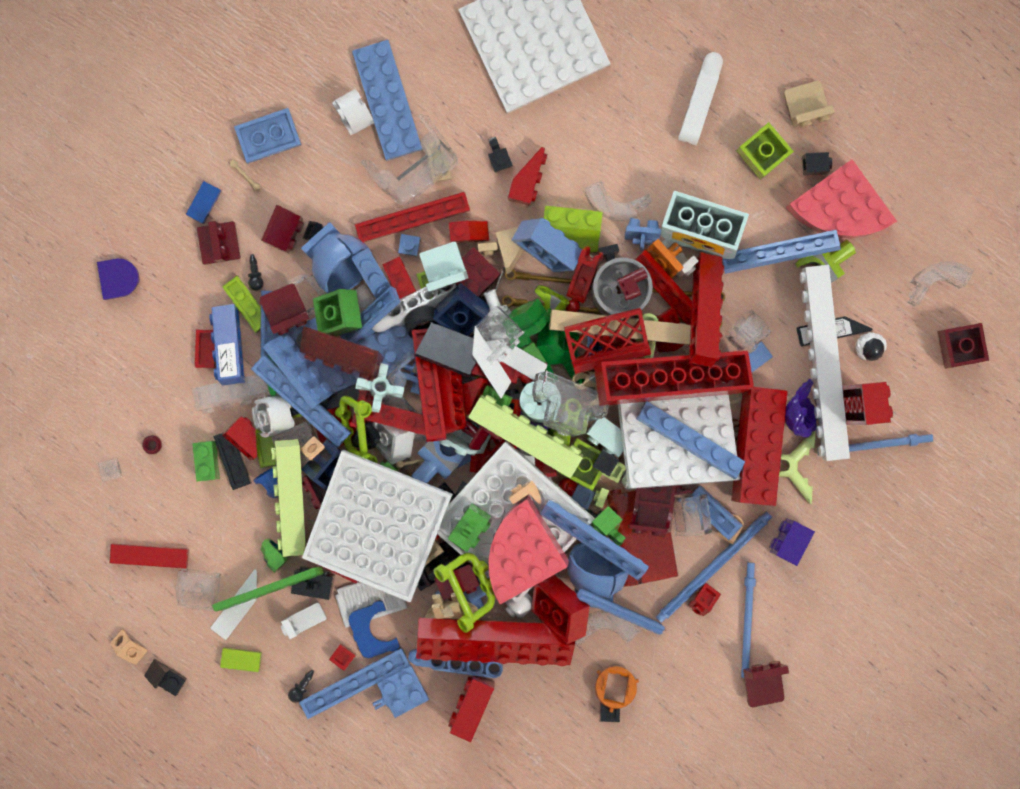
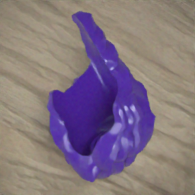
M811 379L802 384L786 406L785 423L795 435L801 437H810L811 433L817 428V419L814 413L815 407L808 397L814 384Z

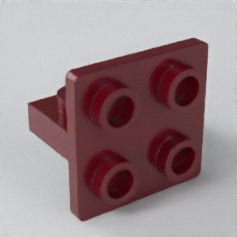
M212 221L208 222L207 226L197 227L201 258L204 265L241 259L234 221L225 223Z

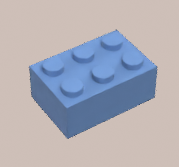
M544 218L522 221L511 240L553 272L574 271L582 251L578 247V243L566 238L561 230L554 229L550 222Z

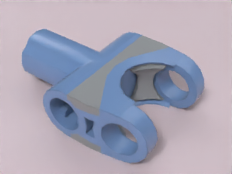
M440 441L427 442L417 453L425 461L411 476L414 479L428 483L438 472L446 479L458 467L465 456L458 453L454 456H447L441 451Z

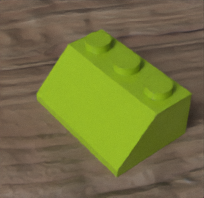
M545 205L544 219L548 220L554 229L561 230L566 238L578 243L579 248L583 249L589 246L590 252L597 253L603 212Z

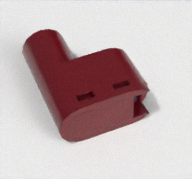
M644 267L616 280L626 301L641 295L637 283L648 278Z

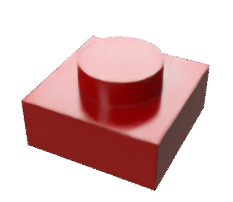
M341 643L329 660L345 671L356 654Z

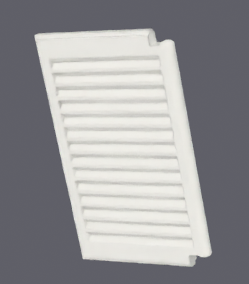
M361 582L336 589L338 594L335 597L345 628L350 627L349 616L353 611L372 605L378 600L383 601L386 611L378 612L372 619L407 609L405 600Z

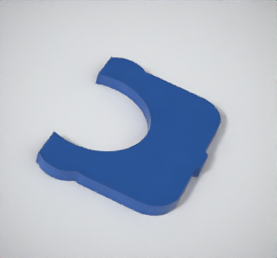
M380 600L375 601L372 605L353 611L349 616L353 638L357 642L362 656L365 658H372L388 651L393 652L400 647L397 637L390 641H381L371 633L370 621L372 617L378 612L386 611L383 601Z

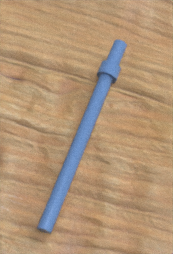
M913 434L904 438L849 444V452L901 445L917 446L919 443L933 442V435L917 436V434Z
M747 562V577L744 578L746 595L742 678H744L743 669L749 668L753 591L754 586H756V578H754L755 563Z

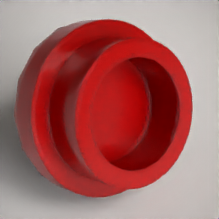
M564 478L559 482L558 486L571 497L576 490L577 484L570 478Z

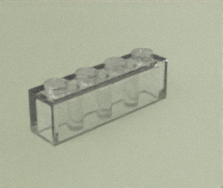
M257 374L245 377V383L224 386L220 383L192 388L196 411H202L203 414L214 412V408L217 407L225 410L233 408L232 404L240 403V406L252 404L251 400L270 397L267 383Z

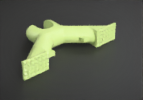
M816 431L812 432L810 437H806L790 454H781V460L787 461L788 467L786 470L779 472V477H789L809 504H812L813 487L809 486L808 478H803L798 472V462L804 455H809L811 448H815Z

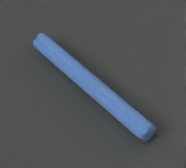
M580 589L579 593H577V598L580 601L653 633L661 635L665 630L661 623L587 590Z

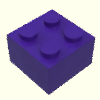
M787 518L786 521L783 520L781 522L777 538L774 537L770 543V553L798 566L815 531Z

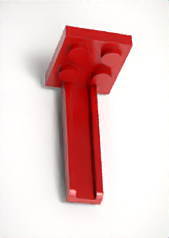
M359 390L360 393L357 401L364 400L372 406L374 397L370 391ZM381 404L379 413L371 411V414L364 418L365 424L368 421L425 435L423 415ZM354 412L350 426L357 428L356 414Z

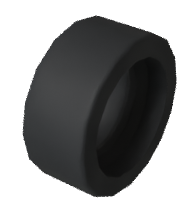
M419 307L406 316L404 320L405 327L411 338L412 330L428 329L431 322L440 325L433 319L434 307ZM430 321V322H428V323H426V324H424V325L417 326L418 324H420V323H422V322Z

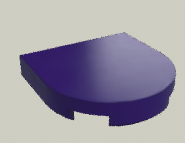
M119 258L97 262L103 300L125 297L136 289L140 277L137 268L131 262Z

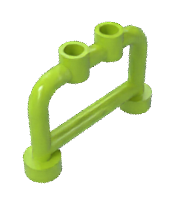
M349 396L341 397L335 415L341 419V424L351 432L344 440L346 450L378 463L377 458L368 453L364 418L371 414L372 406L364 400L358 402ZM347 405L354 408L356 414L360 451L354 448L351 441L353 429L349 425L351 412L348 410Z
M464 553L446 566L441 564L434 569V574L440 582H444L447 579L450 582L464 613L457 620V624L465 633L473 629V623L488 613L495 603V595L492 590L490 577L487 578L485 574L489 567L485 561H479L473 553ZM467 560L471 561L473 565L472 570L481 582L480 588L486 593L488 598L487 603L474 613H472L453 572L454 569Z

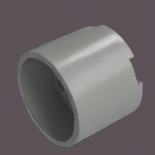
M615 258L606 262L598 270L591 286V297L594 306L602 315L609 316L636 308H641L642 310L648 304L653 287L651 276L645 267L648 278L637 283L641 292L640 296L626 301L622 293L620 295L617 294L618 290L616 289V287L619 288L616 280L644 267L641 263L630 258Z

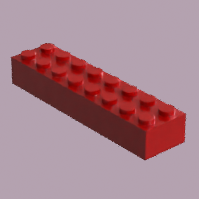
M748 350L721 352L719 361H716L712 367L689 363V355L601 362L594 367L600 406L740 394L754 389Z
M418 619L416 659L457 660L462 662L480 661L481 663L499 662L501 664L519 663L521 665L538 664L541 666L547 664L558 666L571 665L575 641L566 644L545 623L477 620L473 623V629L465 633L459 628L457 624L458 619Z

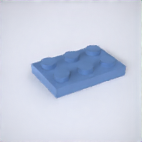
M289 108L234 126L247 164L302 145Z

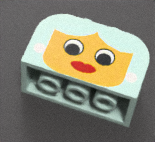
M674 191L661 227V236L668 241L699 252L720 256L723 259H734L749 214Z

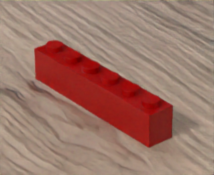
M703 252L696 258L698 262L694 265L696 269L693 271L689 363L712 367L716 361H719L721 356L719 343L722 337L720 332L722 315H720V309L723 305L721 292L724 286V282H722L724 265H722L723 257Z

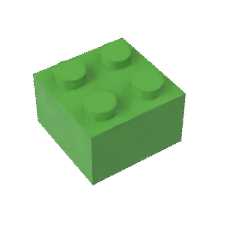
M338 289L313 298L318 336L336 337L362 328L356 290Z

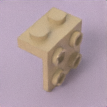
M814 81L784 91L793 128L797 126L804 128L812 125L811 122L818 120L819 123L828 121L835 113L833 105H827L820 81Z

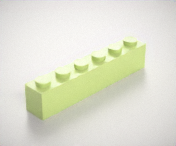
M481 395L468 418L571 478L583 458L579 448L573 445L571 447L567 446L562 438L556 435L550 436L542 426L537 425L535 427L530 424V420L527 417L513 414V409L506 405H498L496 403L497 400L489 395Z
M298 439L275 441V448H271L272 460L276 459V466H272L273 478H277V485H274V496H278L279 503H275L276 515L279 514L280 521H276L277 533L281 532V539H277L278 550H282L283 557L303 555L306 542L300 445Z

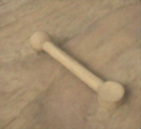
M232 160L230 162V166L232 168H236L243 175V177L253 186V189L255 191H258L260 189V185L258 183H255L238 166L237 161Z
M425 460L399 461L396 463V467L402 469L403 466L422 463Z

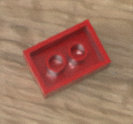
M555 574L534 586L531 611L566 644L586 636L590 605L580 601L575 591L569 588Z
M468 676L463 689L465 694H460L456 703V709L458 710L457 712L453 711L449 719L450 734L468 742L472 741L494 691L495 681L481 676Z

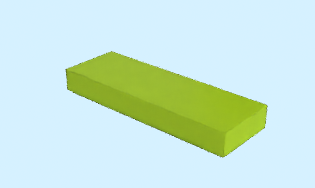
M236 276L223 285L222 288L255 333H258L261 330V306L240 277Z

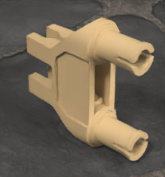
M451 593L453 601H443L441 595L437 594L432 595L434 604L426 613L425 618L459 619L464 613L455 593ZM468 602L472 613L476 612L478 608Z

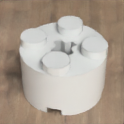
M356 89L332 102L350 135L356 134L374 123L369 110L360 99L361 96Z
M280 395L254 401L256 406L252 408V418L256 429L260 428L262 431L260 433L262 437L266 438L285 433L294 427V420L290 412L291 405Z

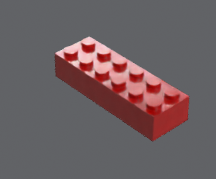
M887 382L842 386L846 425L891 423L893 409L892 406H889L888 398L891 396V390Z
M754 387V389L742 393L736 451L737 457L745 461L740 471V480L733 481L731 501L776 506L787 390Z

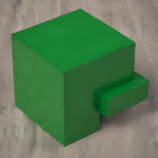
M539 298L513 309L502 323L517 347L520 348L530 344L532 341L529 337L539 333L550 321L552 309L545 310Z
M549 321L538 333V350L550 365L570 362L571 357L565 331L549 330ZM569 332L570 337L576 341L580 337L579 333ZM579 346L574 352L575 357H578Z

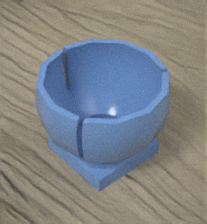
M330 222L301 247L312 259L313 276L319 287L326 293L338 289L350 290L363 280L351 257L369 247L354 236L340 234Z
M583 543L575 545L568 558L567 571L576 594L579 593L580 589H584L613 602V595L623 589L629 575Z

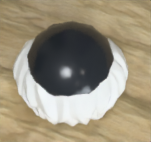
M874 332L863 334V336L857 339L855 345L857 355L865 361L878 360L885 352L887 342L880 334Z

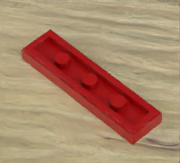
M111 544L109 563L186 569L188 567L189 549Z

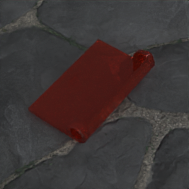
M621 489L610 491V494L607 495L608 506L622 518L618 532L626 539L619 547L626 549L628 553L641 559L649 566L646 573L639 580L628 575L623 587L677 577L678 572L671 532L663 536L651 535L652 531H647L644 534L633 533L632 529L628 528V524H630L633 516L636 491L621 492Z

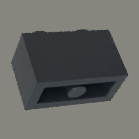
M300 566V569L294 571V575L312 568ZM323 570V575L292 585L291 594L329 600L332 595L335 575H331V571Z

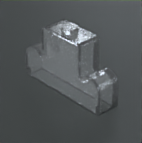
M548 371L535 375L532 388L533 398L541 403L547 401L543 425L557 430L558 434L565 436L583 435L586 433L588 421L602 419L607 415L609 405H599L598 391Z

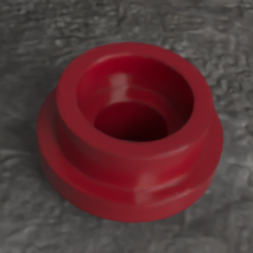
M155 435L147 436L142 443L143 450L148 454L158 453L162 448L161 439ZM151 441L155 442V448L150 447Z

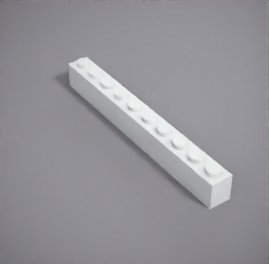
M829 265L805 267L800 272V282L804 284L802 301L806 303V311H804V320L808 322L806 339L808 342L810 341L811 348L808 350V357L812 361L813 367L810 369L811 380H814L815 388H812V395L817 403L814 413L815 418L819 422V426L816 428L817 437L821 440V445L818 448L819 456L824 461L850 459Z

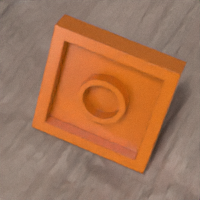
M657 239L646 250L665 272L673 278L684 268L675 258L682 252V248L679 247L673 252L678 246L677 243L674 242L667 249Z

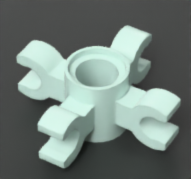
M380 364L378 377L373 382L357 378L355 389L370 391L374 397L372 412L379 413L382 398L386 395L402 398L404 393V387L392 386L386 379L387 364ZM381 384L385 390L379 392L375 389V385Z

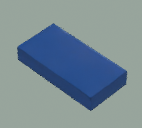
M203 181L186 215L204 224L221 190Z

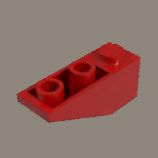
M541 147L513 178L508 195L509 201L530 206L531 201L535 202L538 191L534 189L536 183L540 184L543 174L539 172L540 167L545 165L548 155L544 153V147Z

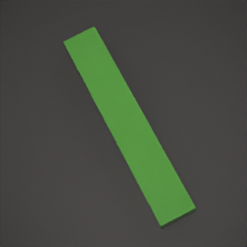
M315 567L215 603L212 606L216 612L223 611L323 575L324 572L322 567Z

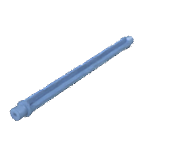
M767 511L762 516H759L736 538L733 544H730L675 598L661 609L656 618L661 623L666 618L668 619L767 525L772 516Z

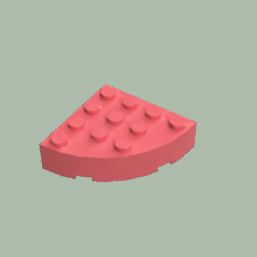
M853 159L786 206V209L794 218L803 225L805 224L817 233L837 230L838 238L851 239L868 236L880 232L897 222Z
M529 494L518 501L505 515L497 528L490 547L488 561L489 577L499 604L506 602L568 567L569 559L544 518L540 515Z

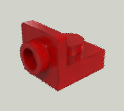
M705 583L695 598L689 602L688 606L692 608L694 613L704 616L712 610L721 594Z

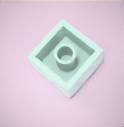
M599 415L587 430V439L596 446L598 444L604 447L602 450L610 455L619 457L623 452L621 429L602 415Z

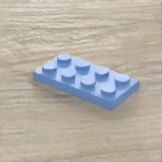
M287 333L282 334L263 346L264 350L311 409L334 394L330 385L324 381L318 370L309 362L305 353L298 348L293 338Z

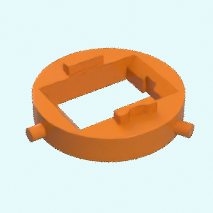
M614 666L602 672L600 670L596 672L599 676L595 682V693L598 700L604 706L610 708L609 712L613 713V709L626 707L634 700L637 692L636 683H639V680L635 679L627 669ZM608 673L619 674L628 678L623 703L604 698Z

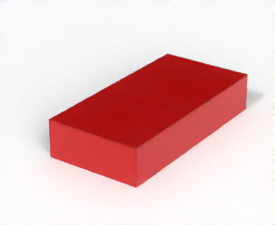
M196 329L195 368H215L212 356L215 344L211 340V332L213 330Z

